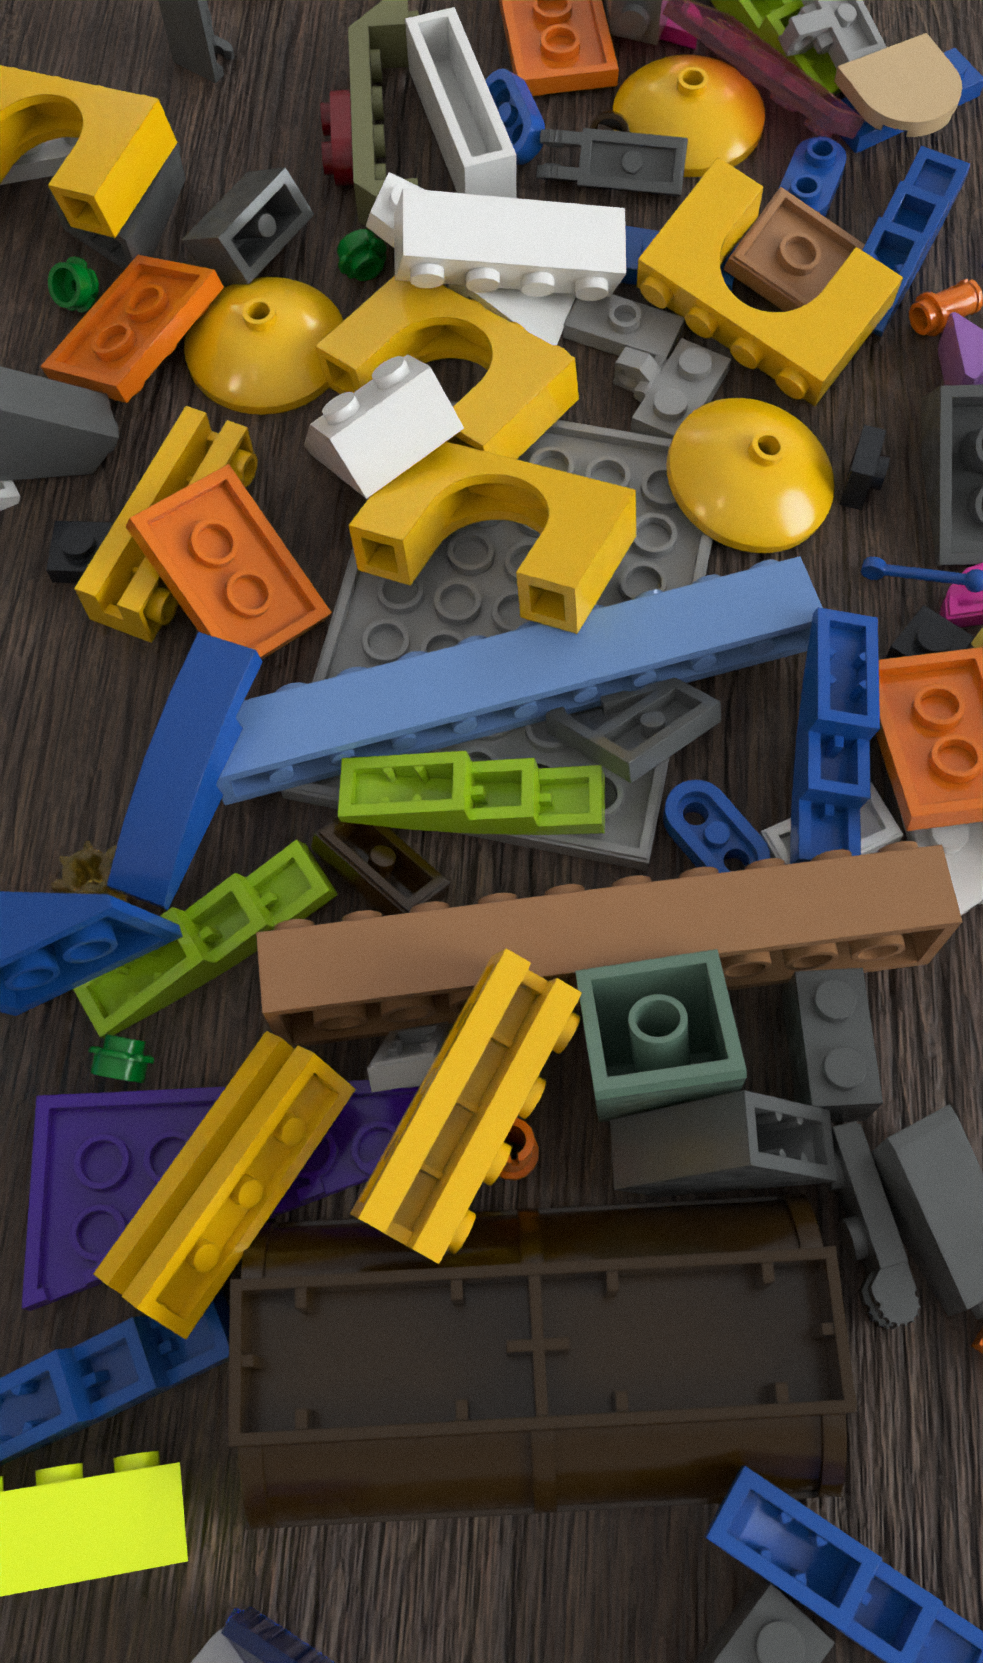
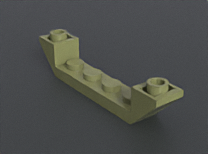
M382 0L348 27L353 182L358 222L365 227L370 211L387 177L386 163L377 164V158H386L384 124L375 125V120H384L382 86H373V83L383 82V68L409 67L405 18L418 16L419 12L418 10H408V0ZM418 178L405 179L418 186Z

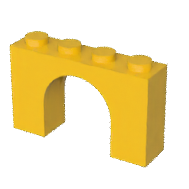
M0 65V184L15 162L35 146L57 138H79L48 186L71 227L116 238L178 143L159 99L111 89L101 85H92L58 76Z
M718 157L638 258L637 288L640 289L644 298L652 305L662 309L667 307L679 316L684 317L687 326L700 337L707 339L712 337L730 349L732 356L743 366L750 369L757 367L775 379L777 386L786 395L794 399L803 398L813 406H816L891 308L903 277L856 247L822 292L811 302L800 308L786 312H767L743 303L727 287L720 267L758 218L763 186Z
M393 276L316 345L329 388L339 394L345 392L354 393L373 379L372 373L380 364L397 356L404 357L408 354L423 363L438 359L457 358L481 365L488 370L485 376L453 406L464 429L446 442L513 459H518L579 400L575 357L571 356L564 348L549 344L527 332L520 324L507 321L485 309L478 301L467 299L443 284L436 288H419L412 285L410 281L395 280V276Z
M445 442L371 495L350 522L349 530L358 571L411 586L441 542L456 530L472 523L487 520H506L524 524L537 531L540 536L516 571L520 618L578 634L636 537V490Z

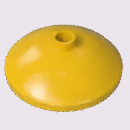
M674 55L658 59L643 66L623 82L616 93L613 104V111L625 117L632 133L688 138L683 177H703L718 157L733 167L740 164L758 145L765 121L764 103L753 83L731 65L701 55Z
M279 277L254 278L250 284H232L221 290L209 305L207 312L197 319L186 332L184 340L185 360L190 375L197 387L208 398L225 408L241 413L259 415L290 411L315 400L329 388L316 345L344 320L335 304L325 294L308 284Z
M726 398L707 403L694 410L684 419L673 436L668 449L666 462L667 477L676 503L699 530L728 547L751 553H774L791 549L815 533L831 508L834 497V475L823 446L811 430L800 420L775 405L748 398Z

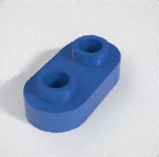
M501 68L491 73L485 81L515 150L516 164L523 165L531 161L540 152L543 146L540 143V133L542 129H545V123L525 80L509 70Z
M824 136L812 137L802 141L795 149L780 186L826 217L843 176L847 159L844 148L836 141Z
M688 780L675 786L669 793L663 812L664 827L669 836L697 868L714 867L718 869L719 873L731 872L724 864V861L729 858L740 860L745 867L755 861L771 858L766 841L724 793L712 783L703 780ZM689 812H696L704 818L705 822L701 825H692L683 816Z

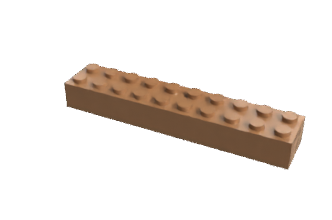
M901 841L886 845L879 849L877 853L852 856L849 850L840 849L821 853L809 862L785 864V861L780 858L762 859L745 867V870L719 873L718 869L714 867H698L681 873L677 879L652 882V879L648 876H629L615 881L612 887L585 890L582 885L565 884L547 890L544 896L518 899L512 893H495L480 898L477 904L451 908L448 903L434 901L418 904L410 909V913L383 916L382 913L373 910L356 911L345 915L342 918V922L315 925L310 920L292 919L276 924L272 931L256 932L262 1014L274 1035L281 1037L290 1046L295 1048L297 1045L303 1047L386 1036L389 1031L447 1021L448 1024L452 1023L454 1025L491 956L505 948L531 962L528 970L547 981L558 978L577 990L576 970L718 949L727 990L729 991L788 983L795 971L863 968L864 973L927 965L963 921L942 844L918 847V844L914 841ZM578 1000L573 1011L581 1010L580 1000Z

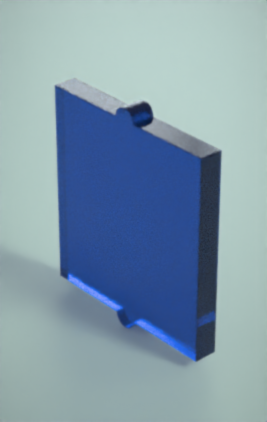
M252 1606L243 1611L234 1607L221 1632L224 1636L265 1663H336Z

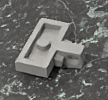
M801 0L804 7L800 9L801 11L797 16L791 17L788 20V26L783 34L778 37L786 56L806 53L812 47H815L818 54L829 53L836 69L839 65L887 48L863 0Z
M681 338L669 359L662 355H655L653 358L649 353L625 346L615 362L613 383L634 392L633 397L641 402L632 417L630 432L673 439L680 424L689 414L712 401L729 372L731 358Z

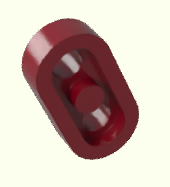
M350 89L330 90V102L320 103L323 136H331V141L321 142L324 175H334L336 186L354 185Z

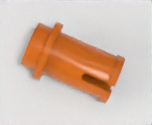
M967 278L936 294L933 292L920 294L909 309V321L912 328L920 335L937 336L941 334L952 312L965 317L981 310L983 306L982 290L975 280L971 279L968 281Z
M516 1118L504 1142L517 1143L523 1149L517 1153V1158L514 1160L509 1155L502 1172L498 1176L504 1180L516 1181L527 1177L534 1170L539 1159V1147L532 1128L524 1120Z

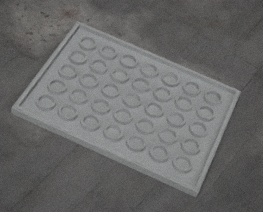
M450 401L452 407H453L456 403H458V402ZM557 420L517 460L636 490V537L595 605L606 607L633 600L639 594L649 590L657 589L664 592L691 585L697 579L704 577L713 539L699 530L686 517L671 492L666 462L672 439ZM487 520L464 526L451 533L441 542L411 586L358 571L354 549L352 548L312 683L336 677L340 672L348 668H371L394 662L410 652L424 651L429 653L456 646L460 641L471 636L481 635L490 637L514 631L522 624L529 622L530 620L520 618L516 571L540 534L524 524L506 520ZM601 706L568 714V716L573 717L600 710ZM547 721L425 752L467 751L471 761L535 758L538 768L600 765L548 733ZM669 758L632 783L602 766L605 774V833L562 835L459 834L647 871ZM340 775L282 790V797L284 799L338 809Z

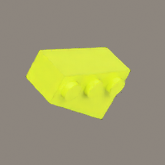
M159 1451L136 1453L113 1458L114 1473L83 1478V1463L56 1466L35 1471L36 1486L4 1491L3 1476H0V1597L187 1562L180 1462L160 1465Z

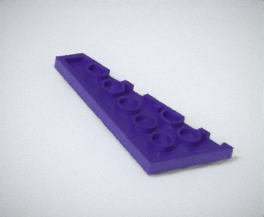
M369 1080L347 1081L356 1089L268 1219L368 1181L419 1087L372 1092ZM226 1087L36 1096L21 1309L32 1311L103 1283L93 1273Z

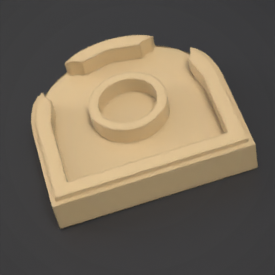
M927 33L839 65L834 80L867 123L879 130H882L883 125L894 129L906 130V137L928 135L946 126L958 106L962 93V81L958 71Z

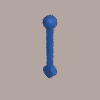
M878 557L865 558L861 568V574L871 580L892 576L965 585L968 591L974 593L983 591V570L972 569L967 574L886 564L883 559Z

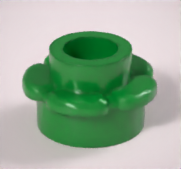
M359 229L349 233L337 246L338 268L340 272L346 274L349 279L356 278L358 281H368L375 278L382 271L387 259L385 253L387 245L382 239L376 238L375 234L368 229Z
M73 256L69 257L67 262L56 263L51 268L48 276V289L52 299L60 307L67 308L70 311L77 309L78 312L85 313L95 304V298L99 292V282L94 270L87 268V262L80 257Z
M106 1034L102 1048L98 1046H90L88 1048V1052L94 1053L90 1073L114 1079L144 1083L148 1063L154 1064L155 1060L152 1056L144 1055L146 1041Z

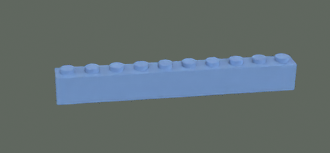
M801 556L780 562L770 559L755 564L749 570L722 577L716 574L707 575L697 579L691 585L664 592L657 589L649 590L639 594L633 600L606 607L595 605L578 634L529 621L514 631L490 637L481 635L471 636L460 641L456 646L429 653L424 651L410 652L394 662L371 668H348L340 672L336 677L309 684L301 682L290 683L280 687L275 693L248 700L244 699L236 716L243 730L216 786L222 792V800L226 806L341 775L342 758L425 753L546 721V713L555 708L564 706L568 715L601 706V696L621 691H636L648 684L671 678H677L685 683L806 652L813 613L817 607H823Z

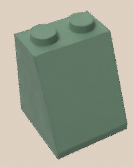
M718 949L575 971L577 987L582 992L579 1000L599 1123L741 1090L747 1078V1069Z

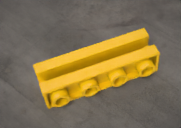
M185 406L74 588L90 620L150 643L153 642L161 626L170 623L176 613L178 602L128 532L126 524L130 517L227 464L231 466L245 487L249 486L255 476L258 459L253 451L248 427L227 420L221 431L217 433L211 430L206 412Z
M507 948L492 955L350 1212V1215L438 1264L446 1251L456 1254L464 1244L476 1217V1214L468 1208L482 1182L491 1186L502 1172L511 1152V1146L504 1142L517 1116L526 1119L536 1107L546 1086V1080L539 1076L551 1051L560 1054L566 1048L580 1022V1016L572 1011L582 992L558 978L547 981L528 970L531 962Z
M266 1031L93 1275L110 1288L122 1294L121 1297L136 1309L182 1338L187 1339L243 1257L244 1250L249 1248L356 1089L314 1052L298 1045L294 1049L281 1037Z

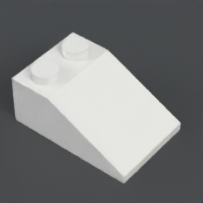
M408 354L404 357H393L380 364L373 371V379L354 393L345 392L330 400L322 409L323 415L309 425L304 443L308 452L366 499L464 429L431 367Z

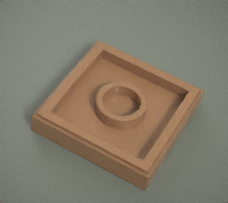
M780 186L731 254L723 270L786 312L800 308L815 299L856 247L863 250L865 244Z

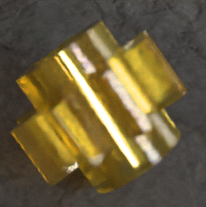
M85 841L83 850L75 852L70 857L60 856L59 860L63 865V879H57L51 883V888L55 893L108 894L128 903L126 895L111 890L107 886L117 846H112L104 854L96 850L90 841ZM94 880L95 882L100 883V884L96 886L95 884H93V883H91V882Z

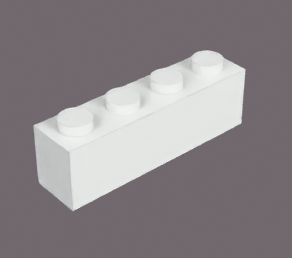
M455 7L405 18L409 72L457 193L516 198V153Z
M402 188L394 214L395 280L410 281L412 285L419 288H436L442 284L465 285L470 291L479 293L492 292L498 288L521 290L523 294L531 297L547 296L555 292L575 294L578 299L584 301L601 300L605 297H610L626 275L625 208Z

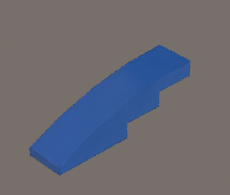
M921 146L904 181L900 180L883 217L878 218L862 251L901 275L903 279L893 305L872 331V334L880 337L883 335L901 304L968 176L970 163Z
M817 607L813 613L796 736L791 803L790 864L809 862L815 856L831 850L843 849L849 850L852 856L861 855L860 808L871 798L870 739L880 730L878 617Z
M201 632L197 633L170 691L144 757L123 821L107 886L111 890L165 910L169 909L223 797L216 783L243 730L236 716L263 662L255 649Z
M222 1288L187 1339L182 1338L149 1316L131 1317L73 1348L56 1349L1 1377L0 1466L110 1418L229 1361L230 1309Z
M745 1465L740 1467L703 1537L884 1663H983L982 1630L944 1606L943 1601L883 1562L882 1557Z

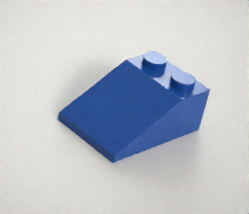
M0 891V1012L13 1016L20 1015L183 937L180 926L108 894Z

